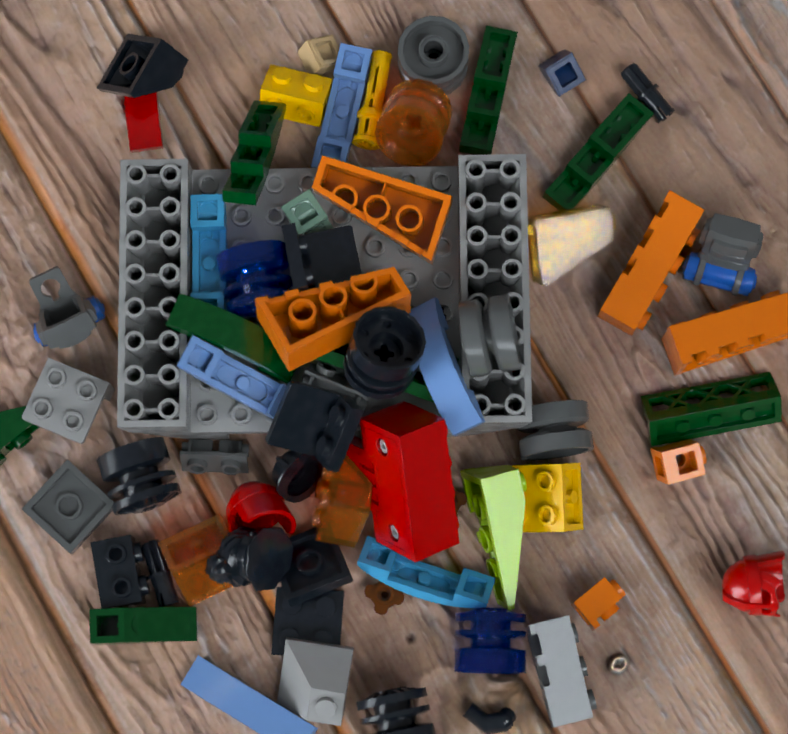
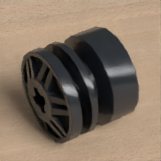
M376 307L365 312L355 324L343 361L345 377L351 386L362 395L377 400L392 399L403 394L411 385L424 353L426 339L423 328L413 316L397 308Z
M163 437L147 438L120 446L106 452L96 460L104 482L120 481V485L107 493L111 500L121 499L112 505L115 515L138 514L150 511L164 505L167 501L182 493L178 483L167 484L177 477L174 470H158V468L171 460Z
M398 687L373 693V695L356 702L358 711L373 708L375 716L360 719L361 725H377L378 732L373 734H436L433 723L417 722L416 716L430 710L429 704L414 707L413 699L427 696L426 687Z

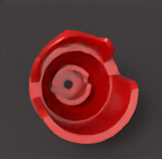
M250 481L241 484L233 491L226 507V517L230 532L238 529L240 526L273 528L278 522L287 533L293 534L295 532V518L287 507L284 498L277 493L275 486L260 481Z
M775 551L760 555L742 556V559L732 564L723 576V601L740 611L747 612L748 615L781 617L777 611L780 607L779 603L785 599L782 560L785 559V552Z

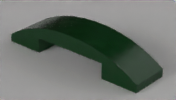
M183 294L178 295L165 324L166 326L189 337L194 335L259 366L258 370L283 382L288 383L291 380L295 369L290 372L288 371L262 327L207 302Z

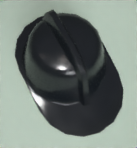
M289 450L282 456L275 458L277 462L272 471V478L277 485L276 491L289 502L297 503L310 497L323 481L326 469L315 456Z

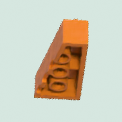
M322 155L312 185V189L317 195L433 265L453 202L451 195Z
M669 190L663 200L664 202L658 214L652 219L641 243L637 245L626 265L627 267L622 271L597 316L630 336L633 335L636 328L643 331L652 313L647 311L653 300L658 303L660 302L668 288V285L663 283L669 272L673 275L676 274L685 259L679 255L685 245L692 247L701 231L696 228V225L704 209Z
M390 267L351 276L348 281L334 284L332 281L320 283L319 287L299 292L298 289L285 291L284 295L268 299V296L255 298L257 319L290 372L349 343L356 322L367 311L376 307H393L404 310L409 314L411 310V292L396 268Z
M779 290L761 296L759 301L749 303L748 300L730 306L728 310L721 312L712 311L701 315L697 319L682 321L667 327V331L661 340L674 376L788 339V292L781 294Z

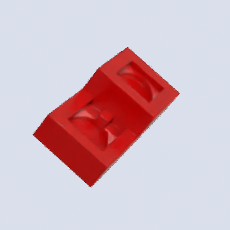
M157 92L136 98L124 96L131 153L164 148Z

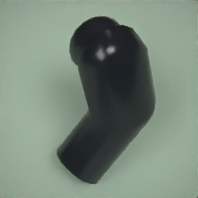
M474 703L463 715V717L485 734L507 732L513 727V723L516 720V714L508 707H503L499 712L487 714Z

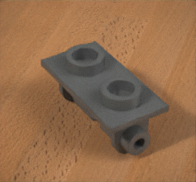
M318 362L317 365L312 363L305 369L304 373L311 377L305 375L302 383L349 395L365 412L368 401L364 400L363 397L366 399L369 397L355 390L345 376L336 373V368L329 364Z
M189 439V442H182V451H180L182 471H189L194 474L222 472L226 475L249 473L247 459L249 457V444H243V440H219L218 451H213V440Z

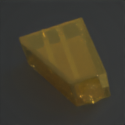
M595 204L528 216V247L533 282L542 286L550 285L614 240L613 231L616 229V218L610 207Z

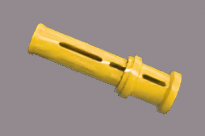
M375 50L372 52L364 105L357 111V118L359 119L357 135L353 136L352 144L358 148L367 150L381 148V141L379 140L381 124L386 119L385 112L382 109L393 57L387 51Z

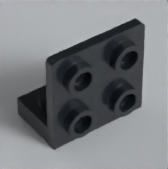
M295 223L281 225L294 289H298L300 292L317 288L320 283L332 281L333 284L350 280L351 276L362 274L351 225L309 234H298Z
M290 380L265 441L271 446L315 456L327 471L339 473L364 411L349 395Z

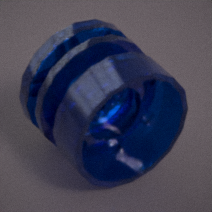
M261 240L244 243L226 249L216 255L220 280L226 283H235L223 290V297L230 300L226 303V311L240 317L257 316L255 298L268 296V299L284 295L285 291L294 290L290 288L293 286L291 276L279 274L289 268L286 247L283 241Z
M474 608L466 612L455 613V622L470 624V629L455 630V636L470 639V646L455 649L454 672L481 674L526 673V650L511 647V640L526 637V631L511 630V624L526 623V614L516 613L505 608Z

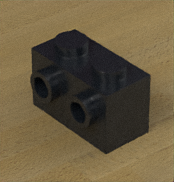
M125 535L90 542L101 608H126L146 604L145 595L150 594V587L147 575H141L139 562L144 561L141 541L136 542L135 537L132 535Z

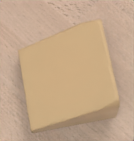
M332 34L306 40L298 50V55L307 73L320 76L335 68L339 47Z

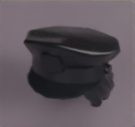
M240 526L238 529L229 532L222 539L217 552L209 556L205 572L211 580L218 584L226 582L234 587L252 584L256 591L275 589L281 578L290 569L293 543L281 527L251 528Z

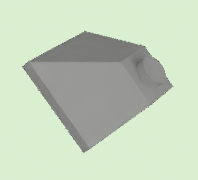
M286 637L277 703L306 721L341 726L345 712L354 647Z

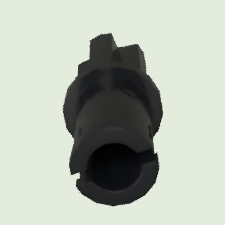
M636 63L630 64L622 71V78L638 96L637 100L654 113L653 116L658 124L666 120V116H671L675 112L674 108L668 104L657 90L659 86L657 84L653 85Z
M157 539L145 542L142 545V550L150 573L147 579H151L158 607H165L180 602L171 576L173 570L168 569L160 541Z

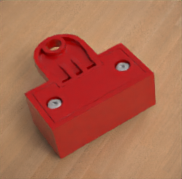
M406 401L362 417L360 420L362 439L357 436L353 437L339 473L333 472L338 486L348 498L372 511L376 542L415 563L459 544V521L455 509L454 498L456 494L452 484V460L448 450V428L445 418Z

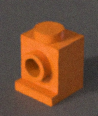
M687 439L661 447L650 448L656 478L660 482L670 485L706 475L704 464L707 462L706 453L702 445L697 441ZM680 454L681 461L677 464L676 455Z
M604 577L572 603L571 606L590 629L594 631L600 626L596 619L601 617L605 622L620 609L616 603L626 593L614 579L609 582Z

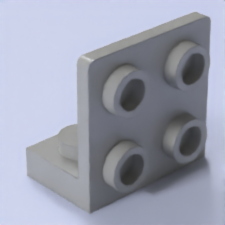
M48 358L22 414V419L83 444L103 399L110 401L115 389L107 381Z

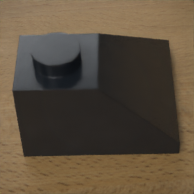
M127 34L98 84L97 89L101 92L132 98L170 89L182 78L184 68L189 60L161 38Z

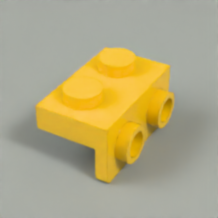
M270 64L260 89L259 101L285 103L284 119L320 127L333 79Z

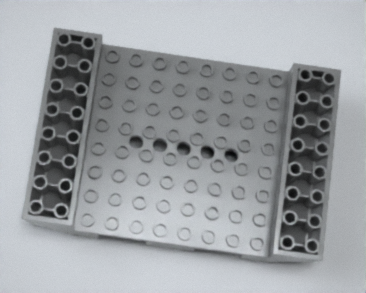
M526 154L458 155V166L361 167L452 196L453 202L433 265L317 195L313 191L312 185L318 168L269 169L256 205L225 202L228 252L226 311L252 323L259 322L256 308L250 304V297L254 293L264 292L268 295V298H274L284 295L285 291L294 290L281 225L290 224L281 207L310 189L334 228L347 225L352 226L360 267L364 273L395 267L411 292V309L434 297L438 298L441 307H444V314H446V321L449 326L446 334L455 357L459 358L458 365L467 389L474 391L485 420L484 423L457 436H453L448 429L447 437H462L522 428L532 423ZM188 159L120 160L117 428L131 433L203 440H229L230 434L268 433L273 421L272 418L223 394L177 367L176 365L191 337L165 325L178 295L190 296V293H192L191 195L223 194L222 190L230 176L231 169L192 170ZM508 293L516 325L521 369L503 372L498 366L496 355L492 353L493 368L490 375L472 378L461 342L459 302L478 299L483 306L486 318L490 297ZM211 344L212 346L222 350L223 353L228 355L229 357L243 363L244 365L271 378L272 380L280 384H288L267 373L258 370L259 366ZM315 359L296 368L291 380L302 383L305 375L311 377L304 373L307 367L312 363L317 365L318 362H326ZM331 365L336 368V373L345 376L344 369ZM406 392L392 399L377 400L363 397L364 400L368 401V405L362 417L402 401L442 417L435 403ZM359 423L354 436L362 438L361 426Z

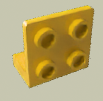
M580 462L510 465L523 473L527 484V491L524 492L526 504L523 533L568 532L584 529Z

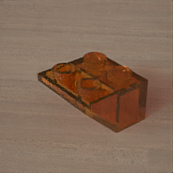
M347 454L339 473L327 471L323 467L322 476L318 478L316 484L315 498L319 499L318 507L315 506L311 526L317 527L316 541L355 548L370 513L372 483Z
M220 513L158 542L168 567L189 607L234 587L226 582L218 584L211 580L205 572L209 556L217 552L222 539L230 532Z

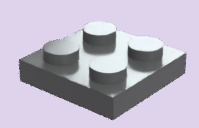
M67 459L25 504L22 510L73 555L113 511L112 505L115 502L109 499L108 495Z

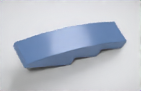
M199 655L180 684L259 734H315L318 729Z

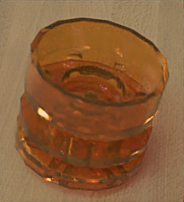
M421 79L405 80L392 89L387 96L375 130L378 147L386 157L397 164L409 167L421 166L435 159L442 149L453 113L450 99L443 89L432 82Z

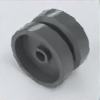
M427 16L415 20L406 27L399 39L398 69L406 86L416 94L430 98L449 95L461 86L468 70L469 43L466 34L458 24L445 17ZM435 56L437 59H430L429 57Z
M509 294L490 297L486 318L483 306L478 299L459 302L461 342L472 378L490 375L493 368L492 353L496 355L498 366L503 372L520 370V349Z
M565 400L532 405V423L522 428H516L523 433H534L523 437L519 441L521 460L556 459L592 451L594 449L592 431L585 428H577L589 420L587 401Z

